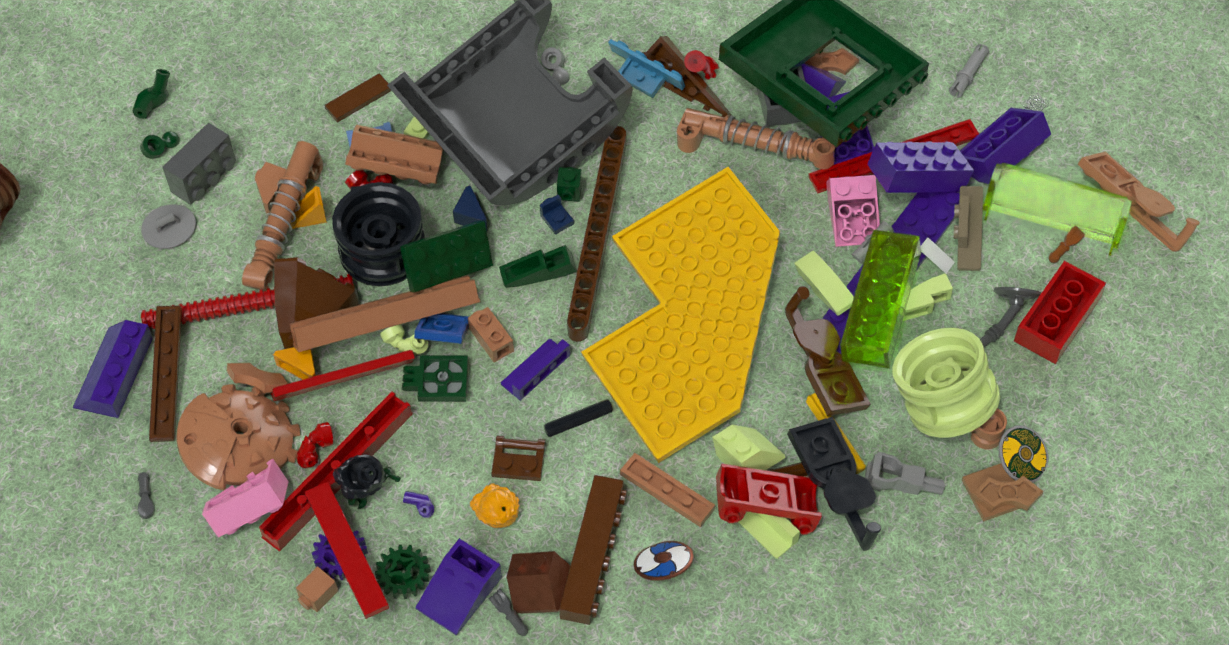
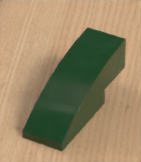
M566 245L547 253L540 249L499 267L503 284L506 288L565 277L577 272L572 253Z

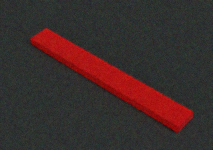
M971 119L903 142H953L956 146L971 142L979 135V132ZM872 152L832 165L828 169H820L808 173V177L817 194L827 191L826 182L830 178L874 175L867 165Z

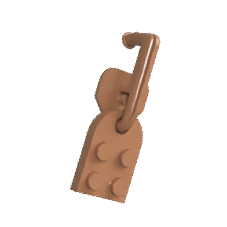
M1107 152L1085 156L1079 161L1078 165L1087 176L1094 178L1104 191L1125 202L1130 215L1171 251L1176 252L1182 249L1197 225L1200 224L1196 219L1187 218L1185 227L1177 236L1156 218L1172 214L1175 210L1174 205L1161 193L1144 187L1139 180Z

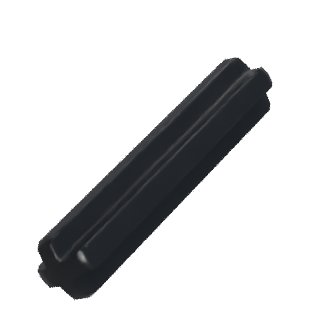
M605 399L545 423L544 430L548 437H552L612 413V404L609 399Z

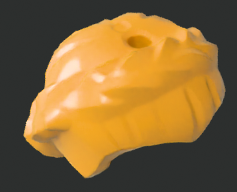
M491 483L486 485L481 493L473 497L470 501V506L475 511L476 517L484 524L493 528H503L512 525L516 521L519 513V498L507 487H500Z

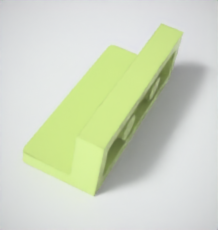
M746 511L744 518L738 521L776 559L799 541L800 531L785 517Z

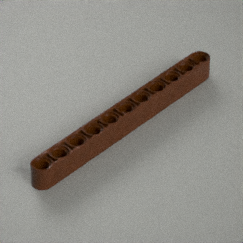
M617 126L604 141L567 318L568 336L575 342L585 340L590 330L626 151V130L621 126Z

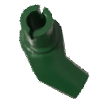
M165 69L156 70L153 86L144 89L137 95L133 107L134 116L141 119L147 118L153 109L165 103L169 96V92L166 89L170 76L169 71Z

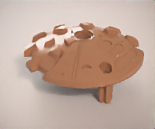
M228 384L221 387L222 393L208 397L206 393H202L188 404L180 417L177 428L179 455L187 469L197 479L213 488L225 490L227 484L240 486L248 481L246 476L251 472L257 475L268 468L267 462L271 459H274L280 469L287 461L291 463L296 461L298 450L292 449L293 437L300 436L299 425L290 424L286 413L290 410L285 402L279 401L277 404L264 397L266 393H263L256 387H253L251 392L236 390L234 384Z

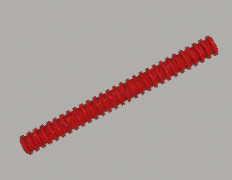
M347 274V277H343V275H340V278L334 277V280L344 285L346 283L353 285L350 274ZM267 288V291L260 289L259 292L254 290L250 294L245 292L244 295L238 293L237 296L231 294L230 297L225 295L222 299L216 297L215 300L209 298L208 301L203 299L199 303L194 301L193 304H190V302H186V305L180 303L179 305L182 308L181 322L182 324H186V321L193 323V320L200 322L203 318L204 320H208L209 317L215 319V316L222 318L223 315L228 317L231 313L237 315V312L244 314L245 311L251 313L254 309L256 311H259L260 308L266 310V307L273 309L275 306V288L273 290ZM153 308L149 309L148 312L142 310V324H147L153 330L156 324V310H153Z

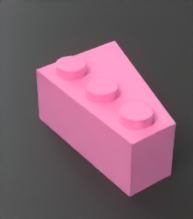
M274 459L268 461V468L257 475L253 472L246 476L248 481L236 488L232 485L205 503L202 515L218 538L225 534L231 535L240 526L246 523L252 524L259 520L262 515L268 512L274 513L283 506L289 481Z

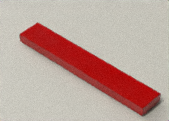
M407 350L274 387L271 393L273 402L412 363L415 359L413 350Z
M328 481L305 491L306 498L365 619L389 609L382 590Z

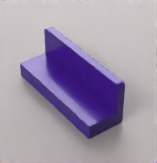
M548 339L502 380L501 386L521 401L570 356V344L563 339L558 344L552 339Z

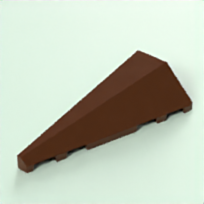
M660 36L647 52H642L650 61L656 60L670 72L674 70L682 75L685 84L683 90L666 81L663 87L690 102L697 100L704 104L703 109L706 111L713 109L722 114V117L731 116V113L697 72L687 70L684 65L685 57L668 36Z

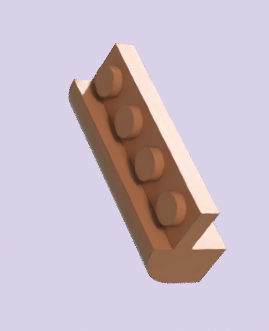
M356 124L345 165L351 166L355 170H372L379 175L391 174L399 179H415L422 184H436L444 150L433 140Z

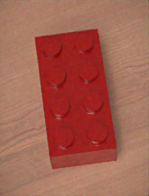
M1064 260L1019 324L1014 342L1056 364L1101 299L1106 282Z

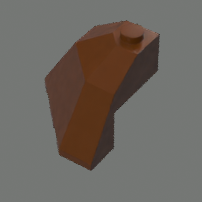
M299 257L275 259V311L279 335L284 349L294 347L290 323L360 305L355 286L349 283L344 285L334 280V275L320 268L315 270L307 266L306 261Z

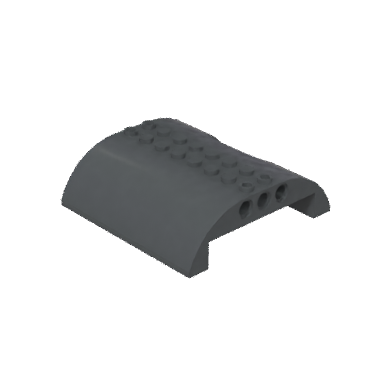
M514 0L515 3L415 83L404 71L387 85L491 204H516L532 198L556 183L559 167L574 168L611 135L623 118L631 100L632 85L605 57L587 71L592 85L587 91L579 95L567 92L539 63L537 51L552 12L550 0Z

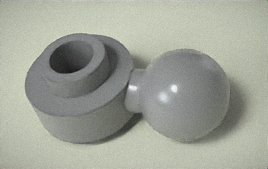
M547 48L542 53L541 62L544 67L553 70L552 77L560 85H564L569 81V73L561 68L564 64V55L556 48ZM553 57H557L555 63H552Z

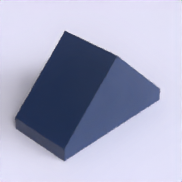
M466 186L453 209L454 223L464 226L479 220L484 221L487 232V219L471 186Z

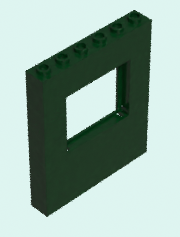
M781 0L720 44L718 59L836 147L843 142L849 141L853 134L863 130L874 118H879L883 111L888 107H893L904 95L910 94L912 89L918 84H923L928 77L929 62L840 0ZM836 40L878 71L834 103L792 72Z

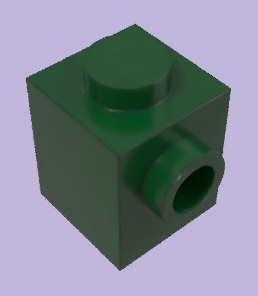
M559 167L557 195L561 197V201L580 202L582 169Z

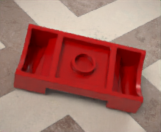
M722 463L716 475L719 517L728 523H736L744 518L747 511L791 518V523L800 531V534L806 535L816 529L822 517V513L816 507L817 485L809 477Z

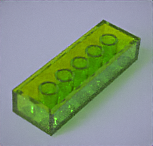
M873 230L840 343L842 361L890 369L921 254L920 236Z

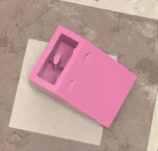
M876 176L830 178L826 184L835 247L861 245L865 241L864 238L867 235H871L880 225Z

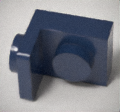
M559 195L547 198L540 204V216L555 235L574 225V220L562 206Z

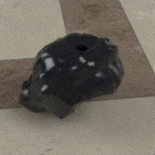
M366 454L350 457L342 466L337 467L333 471L334 479L341 486L342 495L347 500L363 499L369 495H374L382 488V484L385 481L384 467L381 462L375 457Z

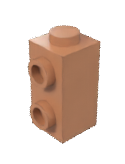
M489 307L478 310L468 317L469 330L493 362L514 352L512 338Z

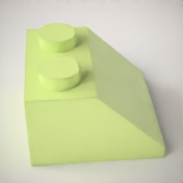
M730 425L712 437L716 455L724 464L767 470L785 458V454L753 428Z

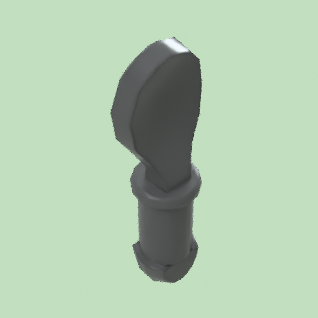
M142 472L138 476V495L141 497L138 503V514L143 519L151 518L154 513L153 502L149 498L151 495L149 489L150 478L146 472Z

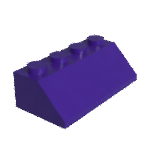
M1011 107L963 147L960 152L974 170L971 177L978 182L993 185L999 182L1000 178L1008 171L1014 169L1015 165L1022 159L1028 157L1030 152L1037 146L1043 144L1044 140L1051 135V131L1042 111Z
M124 320L108 328L73 405L74 409L119 418L153 340L147 324Z

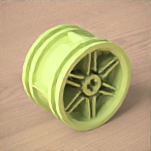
M941 328L924 333L906 344L894 360L892 367L893 378L900 394L905 398V406L912 423L920 432L928 436L946 438L971 432L983 425L994 414L1000 401V389L993 372L988 368V357L980 339L967 330Z

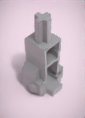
M877 452L871 462L868 461L864 477L869 480L873 490L877 491L891 488L904 493L918 495L920 490L942 495L945 487L944 480L924 476L926 468L901 463L895 456L882 452ZM880 466H882V472L898 475V477L894 479L879 477Z

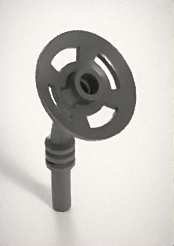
M995 287L993 292L1009 299L1011 306L998 324L992 325L989 330L985 331V335L980 338L983 347H986L990 342L994 343L1000 336H1003L1004 330L1019 312L1024 301L1038 298L1041 292L1016 287Z

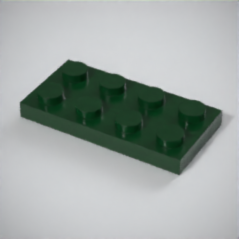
M480 220L400 246L410 292H417L493 266L485 222Z

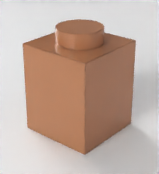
M317 566L296 587L299 596L297 600L305 609L309 610L312 608L318 612L338 592L336 581Z

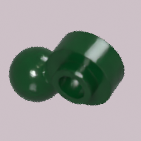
M173 131L164 133L162 139L156 135H148L141 142L140 150L145 157L155 159L163 153L165 147H176L180 139L178 134ZM148 146L153 147L155 151H151Z

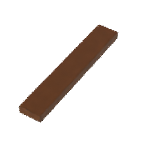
M180 305L156 306L149 429L150 442L175 441L182 315Z

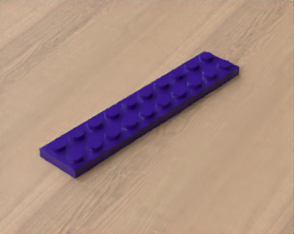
M917 192L891 226L894 232L883 241L878 251L875 250L867 258L846 286L856 299L857 304L839 316L829 309L822 318L831 322L840 337L836 351L842 354L848 362L851 361L927 256L919 250V247L927 238L937 244L954 221L955 204H959L960 200L959 193Z

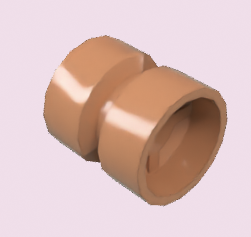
M997 408L983 425L971 431L970 435L973 443L985 450L996 448L1006 428L1007 419L1005 414Z

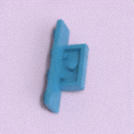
M610 39L608 42L612 52L626 59L618 72L635 89L654 98L665 81L681 90L685 88L683 77L677 71L672 70L670 72L660 62L656 60L652 62L647 59L642 52L630 50L622 41L616 42Z

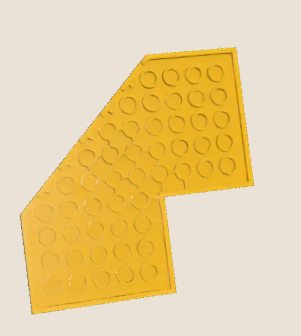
M726 167L612 236L613 242L657 299L659 305L581 351L585 361L658 463L741 412L779 243L780 231L729 167Z

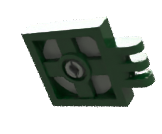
M420 355L419 366L403 367L404 375L402 381L404 383H402V390L418 391V402H466L468 355Z

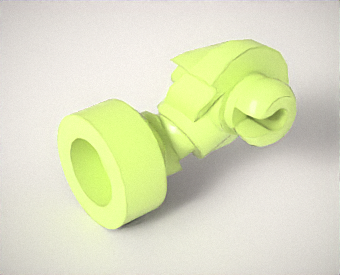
M402 324L389 327L380 333L384 343L391 344L395 349L399 348L398 352L413 350L414 355H420L428 348V340L415 339L414 335L403 339L405 330Z

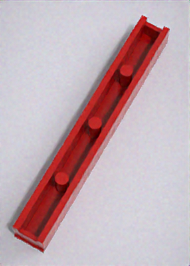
M391 391L284 501L283 506L278 511L272 513L259 526L261 538L280 552L315 516L306 498L305 491L328 481L335 495L341 489V486L335 481L333 471L337 467L342 466L350 457L363 454L373 456L413 415L410 404L407 401L404 403Z

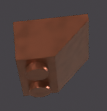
M555 551L512 554L506 578L513 610L520 614L559 612L570 565Z

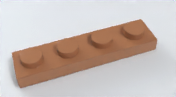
M636 453L620 469L621 476L699 527L704 524L715 510V504Z

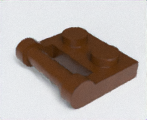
M497 435L491 476L541 481L546 439L530 441L507 439L504 436ZM503 448L533 450L537 452L536 456L503 453Z

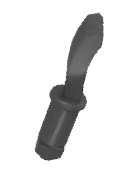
M501 589L497 590L488 599L500 613L506 615V620H509L518 635L526 636L528 634L527 625L522 622L517 612L512 610V603Z

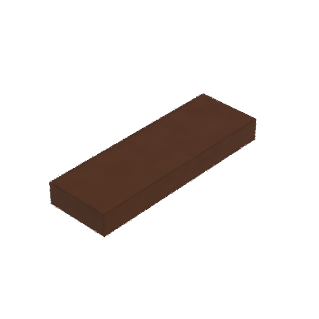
M379 73L325 104V109L338 123L391 92L387 86L389 83Z

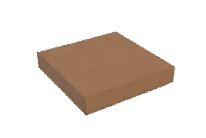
M1001 463L962 477V482L983 522L1021 509L1017 506L1007 505L990 512L972 498L973 492L988 477L1000 482L1016 481L1006 473Z

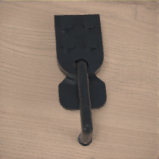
M833 417L789 429L787 435L808 477L815 485L825 489L823 494L830 509L836 514L845 516L863 551L869 550L881 531V526L876 522H869L865 528L857 511L871 507L875 502L876 494L869 480L856 474L855 459Z

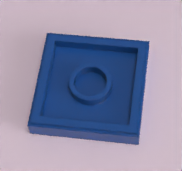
M439 313L421 318L415 329L414 338L462 344L469 329L468 316Z

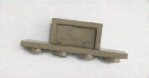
M961 186L959 204H955L954 218H959V225H954V239H958L957 269L959 271L981 270L982 186Z

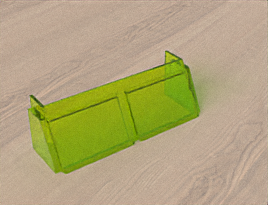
M997 163L990 180L983 211H986L984 220H987L989 211L992 210L1069 232L1076 225L1085 234L1084 237L1111 244L1108 254L1111 256L1113 248L1118 249L1132 201L1128 200L1125 196L1071 181L1065 182L1057 177L1007 163Z

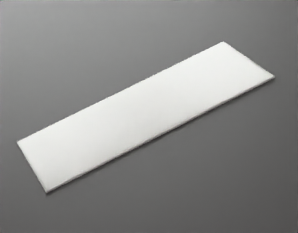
M929 238L919 247V250L946 274L955 263Z

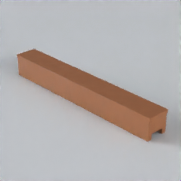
M467 275L417 292L408 291L290 323L294 341L293 346L298 352L479 303L480 299L478 298L475 280H470V277Z

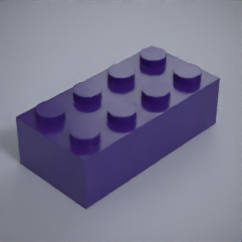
M876 142L867 164L887 193L960 192V187L967 186L974 171L953 142Z

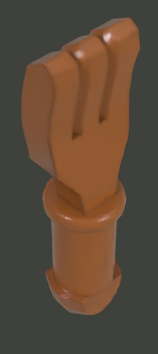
M1075 225L1065 236L1064 242H1060L1059 246L1050 253L1049 261L1051 263L1058 262L1063 254L1069 251L1070 246L1076 245L1085 234Z

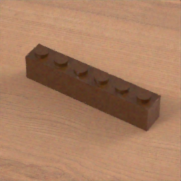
M594 475L559 608L560 619L590 625L592 617L597 618L599 603L596 602L597 595H602L604 591L605 580L602 579L603 571L608 572L611 557L607 555L609 549H614L616 534H613L614 527L620 526L622 512H619L620 505H625L627 491L624 490V480Z

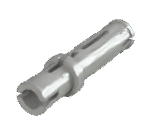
M978 44L963 69L956 74V80L949 88V93L953 97L956 94L957 98L961 97L966 87L972 84L973 76L989 53L986 45H983L981 48L982 44Z

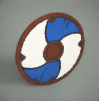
M664 541L640 551L634 560V570L644 579L655 581L667 580L685 572L691 566L694 555L692 549L682 542Z

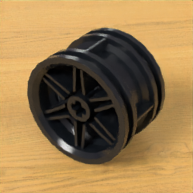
M368 183L348 192L335 207L332 217L339 258L344 270L352 278L363 284L378 287L391 286L407 279L400 246L425 238L421 209L417 200L410 192L391 183Z

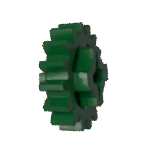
M400 544L397 551L390 547L389 555L381 554L383 562H376L378 570L375 571L376 579H379L377 582L380 588L384 589L386 595L392 591L394 599H397L399 594H403L404 599H407L408 593L417 596L416 589L424 590V582L430 581L428 573L431 572L430 564H428L427 556H422L421 549L413 552L412 545H409L407 550H404ZM419 573L417 578L413 580L414 576Z

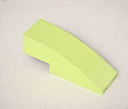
M811 251L794 263L799 275L812 287L816 296L837 316L857 304L851 292L816 252Z
M946 273L917 285L902 296L888 312V325L930 314L933 312L935 303L951 299L953 287Z

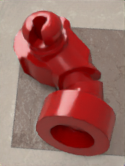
M692 50L684 58V65L687 70L691 72L703 71L707 80L716 78L715 70L719 69V65L712 57L705 56L701 51Z
M364 170L354 171L345 181V184L350 189L351 187L362 186L368 183L383 182L393 184L392 177L389 174L378 175L374 180L368 182V175Z
M328 422L317 424L308 437L305 435L296 455L297 463L300 467L311 468L318 463L316 444L322 448L333 446L332 429Z

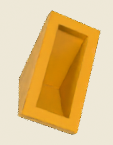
M315 186L299 201L300 209L294 213L296 220L291 222L292 229L327 223L320 187Z
M292 347L275 351L273 354L276 365L303 380L316 376L311 349L298 352Z

